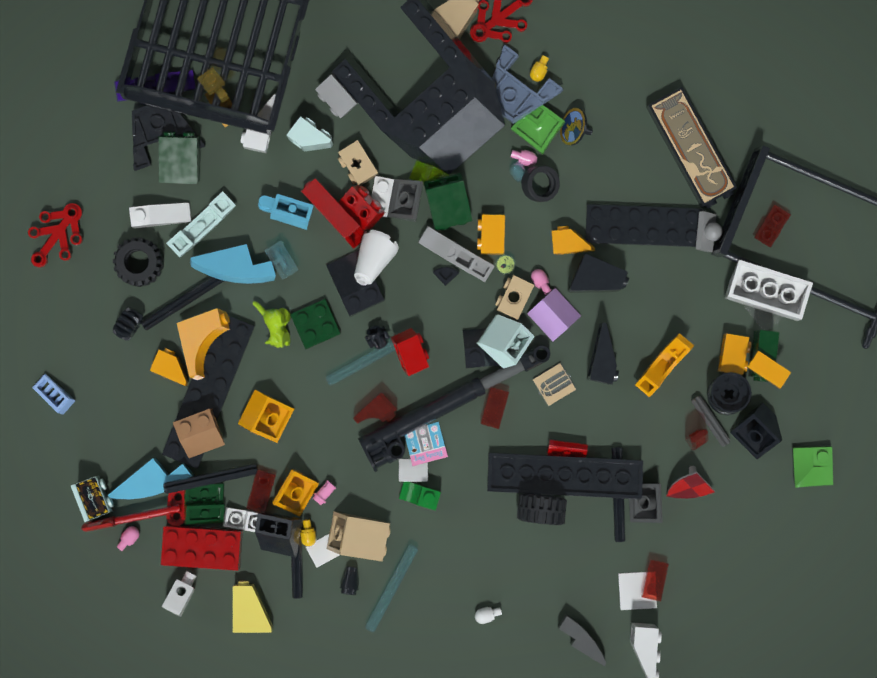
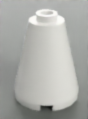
M370 230L369 233L367 231L364 232L354 274L359 284H372L397 254L399 246L396 241L394 244L390 241L391 237L376 230Z

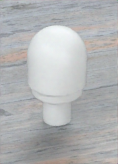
M491 607L481 608L476 611L475 620L480 624L492 622V620H495V616L502 615L500 607L495 609Z

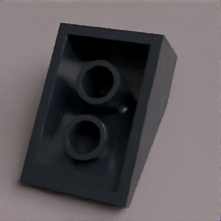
M359 250L326 265L350 317L385 301L375 280L372 284L361 285L356 281L354 274Z
M607 323L599 324L587 380L613 385V382H617L619 370H616L617 364Z

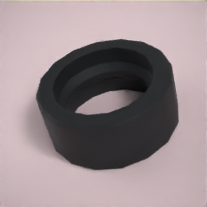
M539 165L527 169L522 177L521 185L527 198L535 202H546L553 199L558 193L560 180L553 168ZM539 172L545 173L549 179L548 190L543 195L536 194L532 188L533 177Z

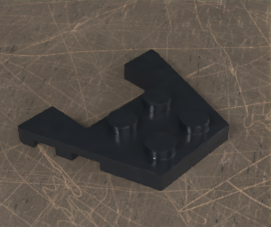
M150 105L132 111L134 171L151 166L145 146L159 142V136L164 134L165 131H173L175 135H183V132L195 133L181 113ZM200 139V148H203L205 144Z

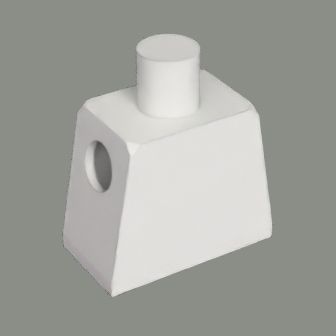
M186 571L181 581L176 579L162 607L181 617L195 589L191 586L197 576ZM180 588L186 589L183 596L178 595Z

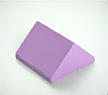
M556 288L527 313L552 342L581 317Z

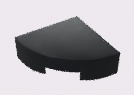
M441 267L434 270L433 274L446 286L459 272L450 267Z

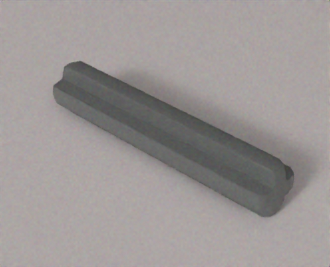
M697 396L692 399L693 405L720 445L724 447L731 442L702 397Z

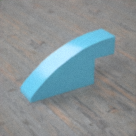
M247 244L190 258L192 268L224 281L246 284L274 281L276 276L272 261L257 265L252 264Z
M152 458L108 496L113 499H139L158 495L164 492L163 483L192 477L194 474L186 464L180 465L171 474H168L156 458Z

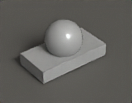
M700 211L696 250L713 252L714 241L722 237L723 230L716 223V214Z

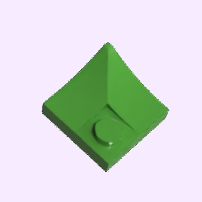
M542 105L517 121L511 130L543 155L565 121Z
M832 446L793 447L795 488L833 485Z

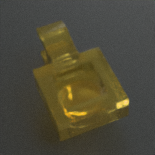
M213 67L197 78L209 95L215 92L222 103L229 98L222 88L225 82Z

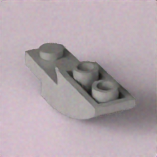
M427 226L418 241L424 247L483 282H486L495 267Z

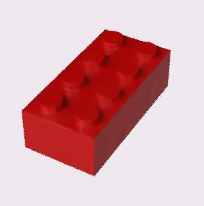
M166 525L163 527L161 565L238 571L241 566L243 530Z

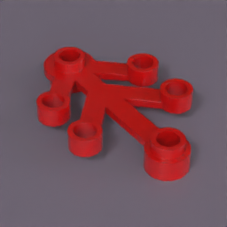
M485 0L478 3L479 14L477 24L473 25L470 30L471 38L475 42H484L487 38L501 40L503 43H509L512 39V34L509 31L497 32L491 31V29L495 26H502L524 32L527 29V22L525 20L516 21L506 18L520 7L531 5L533 0L528 2L516 0L502 12H500L502 0H494L492 18L487 23H485V15L489 10V3ZM486 4L487 8L485 10H482L480 8V5ZM524 23L525 27L523 29H520L518 27V24ZM476 31H483V35L477 36ZM508 34L510 38L504 40L502 36Z
M70 203L64 207L63 211L51 213L43 211L40 213L39 219L43 223H49L54 219L63 220L59 225L29 228L28 235L33 239L52 234L40 252H35L32 255L31 262L34 266L41 268L47 264V255L58 239L61 248L59 252L60 259L64 261L71 259L72 254L68 247L66 228L69 224L71 225L73 235H71L70 241L74 245H80L83 242V238L80 235L78 224L82 217V209L79 205ZM72 209L75 210L74 216L69 215V211ZM44 214H48L49 216L48 220L44 221L42 218ZM34 229L37 230L36 236H32L31 234L32 230ZM75 236L80 238L78 243L73 241ZM67 251L68 257L64 259L62 254ZM37 256L42 258L40 263H37L35 260Z

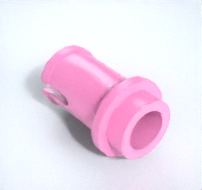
M327 480L320 490L314 493L313 499L320 505L326 503L325 500L336 487Z

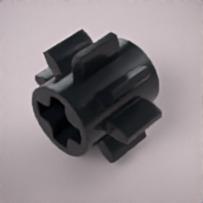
M376 325L368 329L367 336L364 338L370 348L382 349L387 345V339L390 336L384 326L380 328Z

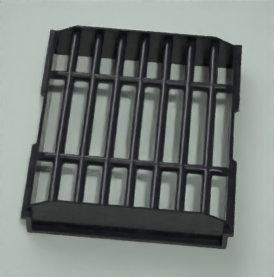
M144 0L137 28L133 29L116 93H119L126 100L272 136L277 124L291 71V61L294 60L299 41L298 35L302 20H304L309 0H279L280 3L262 70L250 66L268 0H260L243 65L232 63V58L248 0H240L224 60L213 58L228 0H220L205 56L194 53L208 0H200L186 51L176 49L175 46L188 0H180L168 46L156 44L168 0H160L149 42L142 40L153 0ZM291 3L299 5V10L282 74L280 75L269 72L285 10L287 4ZM144 48L146 53L137 85H130L139 49ZM156 51L164 53L165 57L156 90L144 86L153 53ZM176 56L184 58L175 94L173 95L165 93L163 90L172 57ZM196 61L203 63L194 98L189 99L182 97L191 62ZM210 66H216L222 69L212 104L201 102ZM230 70L240 72L231 109L220 106ZM248 75L259 77L249 114L239 111L247 77ZM269 79L279 82L270 119L266 120L257 115L266 81Z

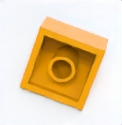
M254 390L238 424L250 432L278 443L294 408Z

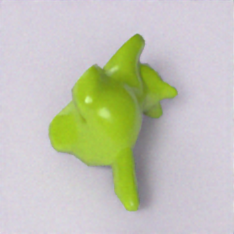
M253 301V305L263 316L270 332V337L265 341V344H270L276 348H283L284 345L290 346V335L285 328L286 324L290 321L288 310L285 308L265 310L260 303Z

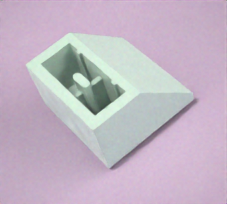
M300 117L287 134L288 139L304 152L331 148L333 146L331 135L324 129L319 131L315 123L307 117L305 120Z
M497 314L477 344L502 368H507L517 364L533 340L534 335L521 323Z

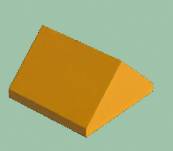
M293 468L272 503L300 517L319 483Z

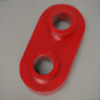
M184 490L168 494L167 507L180 504L182 510L178 512L180 514L179 520L174 518L175 513L166 515L168 523L172 526H180L185 522ZM177 493L182 495L180 501L175 498Z

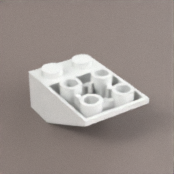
M631 623L630 643L646 678H659L656 663H660V651H658L657 647L658 643H661L662 633L655 624Z

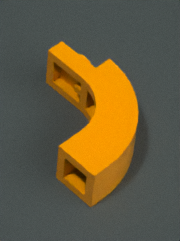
M679 333L649 365L635 386L650 397L694 345Z

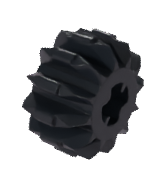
M126 308L116 320L113 326V333L120 339L130 340L140 327L143 315L135 309Z

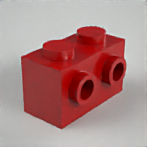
M352 186L338 202L363 230L372 229L386 213L382 209V205L377 200L372 199L369 191L363 186Z
M410 328L391 337L401 367L408 376L429 367L427 362L429 356L427 351L421 346L423 339L419 332L416 333Z

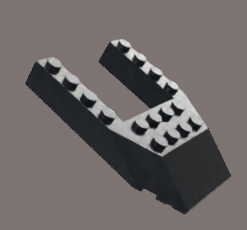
M407 0L400 8L450 67L400 113L353 57L344 59L332 72L379 129L413 159L444 173L451 174L506 125L496 92V84L427 0Z

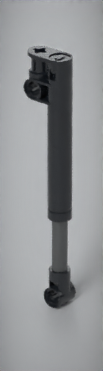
M538 346L524 353L516 365L500 368L481 379L476 377L470 382L468 381L359 437L358 440L374 471L377 472L378 468L386 463L391 464L404 456L405 446L400 439L401 437L477 399V397L485 395V390L524 370L527 372L545 363L550 358V350L546 346ZM543 349L546 351L547 356L544 360L537 358V350ZM394 445H399L402 448V454L394 456L391 448Z

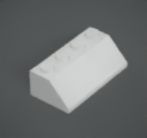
M738 260L729 281L725 299L799 321L803 318L813 283Z

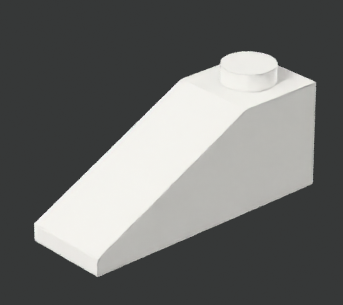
M275 94L258 113V117L266 120L270 119ZM246 130V132L242 133L241 143H243L244 149L267 153L271 135Z
M190 203L146 205L129 208L131 227L135 229L192 222Z

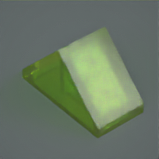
M416 161L409 179L425 182L449 176V174L435 166Z

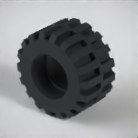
M134 237L131 240L123 241L122 245L119 244L117 247L119 249L117 252H114L115 259H113V264L115 267L113 268L123 282L132 286L142 287L150 285L149 283L151 282L154 283L156 278L160 277L161 269L164 267L162 265L164 259L161 256L162 252L154 243L144 238ZM136 251L146 253L149 258L148 267L139 274L133 273L128 267L129 257Z
M522 493L519 495L517 519L546 525L565 524L567 500L556 496Z

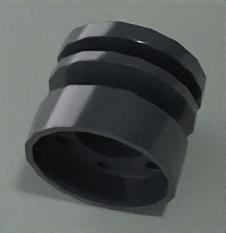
M733 372L724 373L714 379L707 391L709 405L714 411L723 415H732L744 409L750 402L752 395L751 386L747 379ZM730 391L732 393L730 395L731 398L726 399L724 397L725 392Z

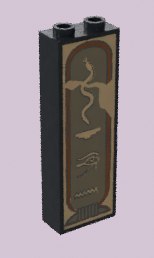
M681 87L649 104L646 108L699 206L702 208L706 205L708 209L717 204L716 200L723 197V199L734 195L733 190L737 187L683 88Z

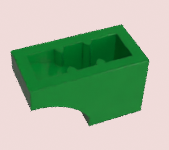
M404 482L399 499L436 511L441 491L413 482Z

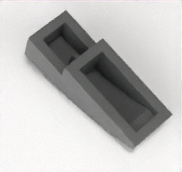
M565 614L558 628L573 638L570 643L571 646L605 666L606 661L593 638L579 623Z

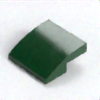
M223 482L184 490L185 524L224 523Z

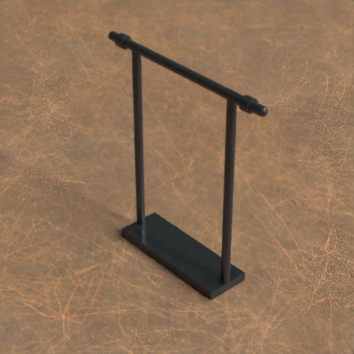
M764 145L753 150L722 226V237L716 241L711 255L724 257L738 263V260H742L770 269L729 251L766 159L877 206V198L769 152L770 148ZM812 286L810 294L872 320L870 326L866 328L864 333L866 336L862 343V347L868 349L872 339H875L877 335V309L874 313Z

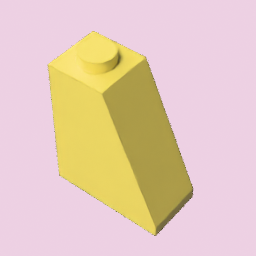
M238 581V584L233 585V633L272 632L273 625L255 585L249 584V581Z

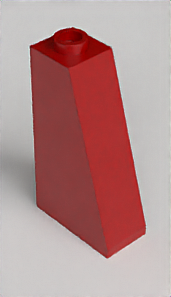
M316 179L306 183L301 192L347 243L355 249L361 243L364 234L362 228Z

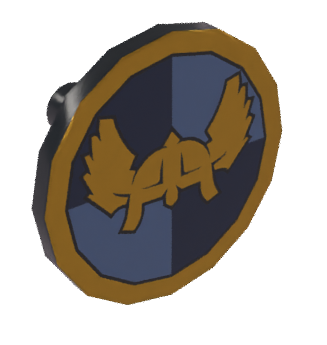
M573 108L565 114L563 118L565 123L560 129V136L562 142L566 145L574 146L581 141L584 134L591 135L593 133V129L587 127V117L582 109Z

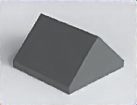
M394 179L387 217L416 222L423 182Z
M642 483V499H629L630 522L663 523L660 483Z

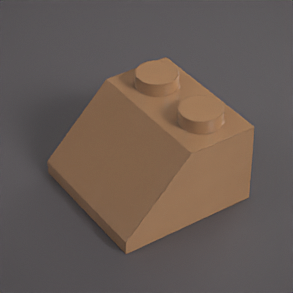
M212 409L173 422L179 441L188 458L225 445Z

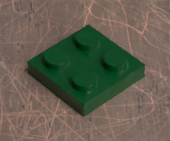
M326 299L290 314L305 350L341 334Z

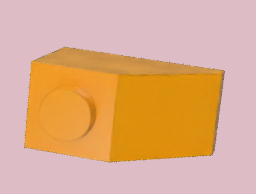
M569 226L557 227V230L552 231L553 254L561 255L595 251L593 245L575 230L569 229Z
M167 348L164 351L158 350L150 371L188 386L189 382L179 357L174 356L176 352Z

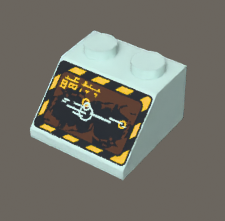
M100 476L71 485L84 522L113 511V501L109 496L107 497L105 492L107 486L104 479H100Z

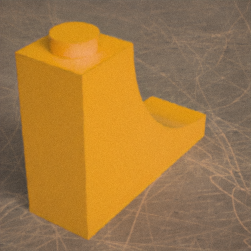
M216 308L177 323L190 378L196 380L205 378L204 360L210 345L219 335L230 330L228 324L230 319L226 311Z

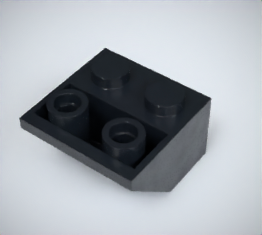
M272 512L258 513L255 534L260 549L297 557L302 519Z

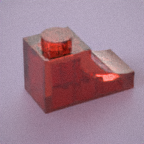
M381 392L353 419L358 424L369 418H377L382 422L385 420L389 422L397 415L395 413L397 408Z

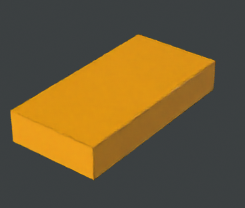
M757 351L747 368L781 389L791 374L789 370L760 351Z

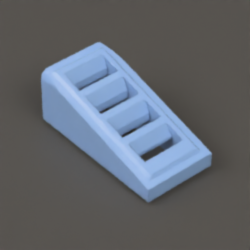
M44 374L32 387L59 414H64L75 402L47 374ZM48 382L49 385L42 391L41 389ZM54 388L53 392L48 396L47 394ZM58 394H60V396H59L55 401H53V399H54Z

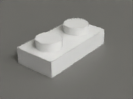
M375 176L371 197L382 205V209L386 212L382 217L387 218L394 179Z

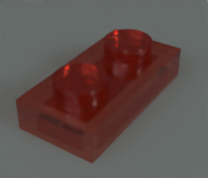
M493 387L490 388L480 424L499 429L509 392Z
M649 559L641 597L661 602L669 566L668 563Z

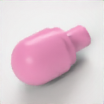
M512 150L510 157L518 159V163L531 167L537 162L536 154L531 151L521 150V152Z
M541 269L534 270L531 274V280L538 289L541 288L545 295L550 293L551 289L548 286L549 278L546 273Z
M134 526L126 528L121 534L120 543L116 547L123 551L127 545H133L140 535L138 528Z

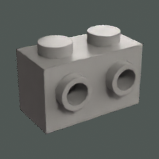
M334 73L315 89L318 92V97L323 102H327L331 107V112L337 117H344L359 104Z

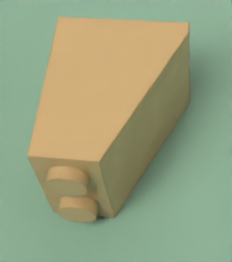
M449 0L434 10L460 40L477 13L479 0Z
M334 511L326 549L339 555L383 562V557L387 551L386 541L390 535V523Z

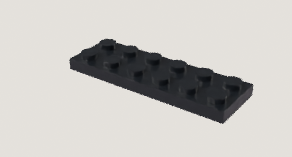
M587 204L585 239L589 243L696 247L699 212L702 209Z

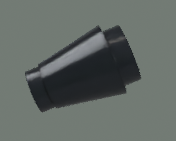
M346 567L340 585L341 594L356 595V592L359 591L358 568Z

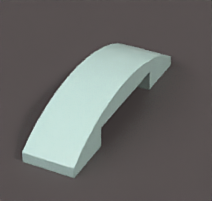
M222 191L209 203V206L166 244L179 257L183 256L212 231L236 205Z

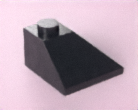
M487 328L462 330L466 368L499 366L477 344Z
M763 402L730 432L756 459H759L782 441L777 417Z

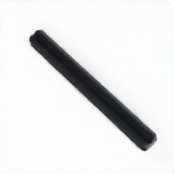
M210 277L144 319L141 323L143 328L149 330L215 288L224 280Z
M622 447L612 448V459H623ZM613 498L615 542H625L624 498Z
M255 463L165 482L163 483V489L165 494L256 475L258 469Z

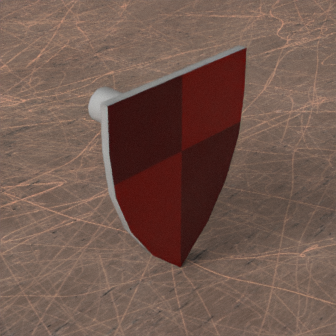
M690 466L689 474L675 481L668 489L666 497L697 498L714 493L715 490L701 477L695 466Z

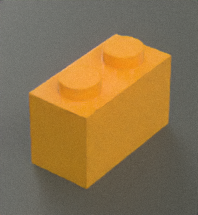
M482 215L481 219H478L477 230L481 231V238H477V250H481V254L504 255L505 215Z
M727 333L723 335L718 372H733L740 375L747 372L748 361H746V355L751 350L749 337Z

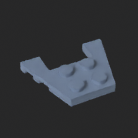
M504 45L500 59L496 64L495 72L491 78L496 84V92L501 104L502 115L514 124L560 94L563 88L549 78L538 93L532 91L507 72L519 55Z

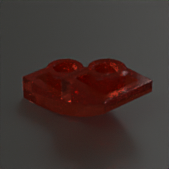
M774 204L754 238L771 248L791 214Z
M258 470L246 509L259 513L266 512L276 475Z

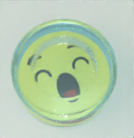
M502 255L496 262V268L502 274H509L515 268V260L509 255Z

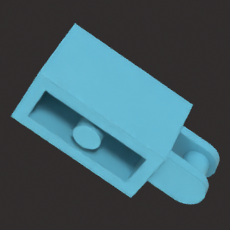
M277 194L276 198L265 195L261 196L258 203L260 210L271 213L270 219L307 230L314 207L312 204Z

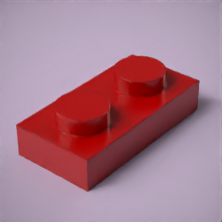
M549 440L547 456L586 458L588 445Z

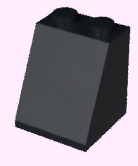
M585 254L582 256L568 292H618L626 287L629 281V277H627L628 272Z

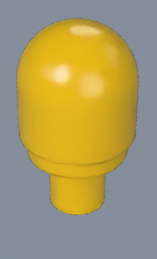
M542 55L540 61L533 65L530 71V78L533 81L539 82L544 79L548 71L546 66L549 60L548 57Z
M306 519L303 520L304 528L301 529L300 535L302 544L310 547L316 542V531L314 527H311V520Z

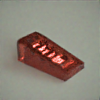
M701 428L685 437L692 450H696L709 440L708 431Z

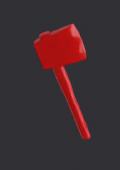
M169 505V507L119 517L112 516L84 523L81 529L89 532L114 527L118 524L151 519L168 514L172 515L182 511L181 505Z

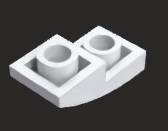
M226 507L223 526L255 532L258 512Z

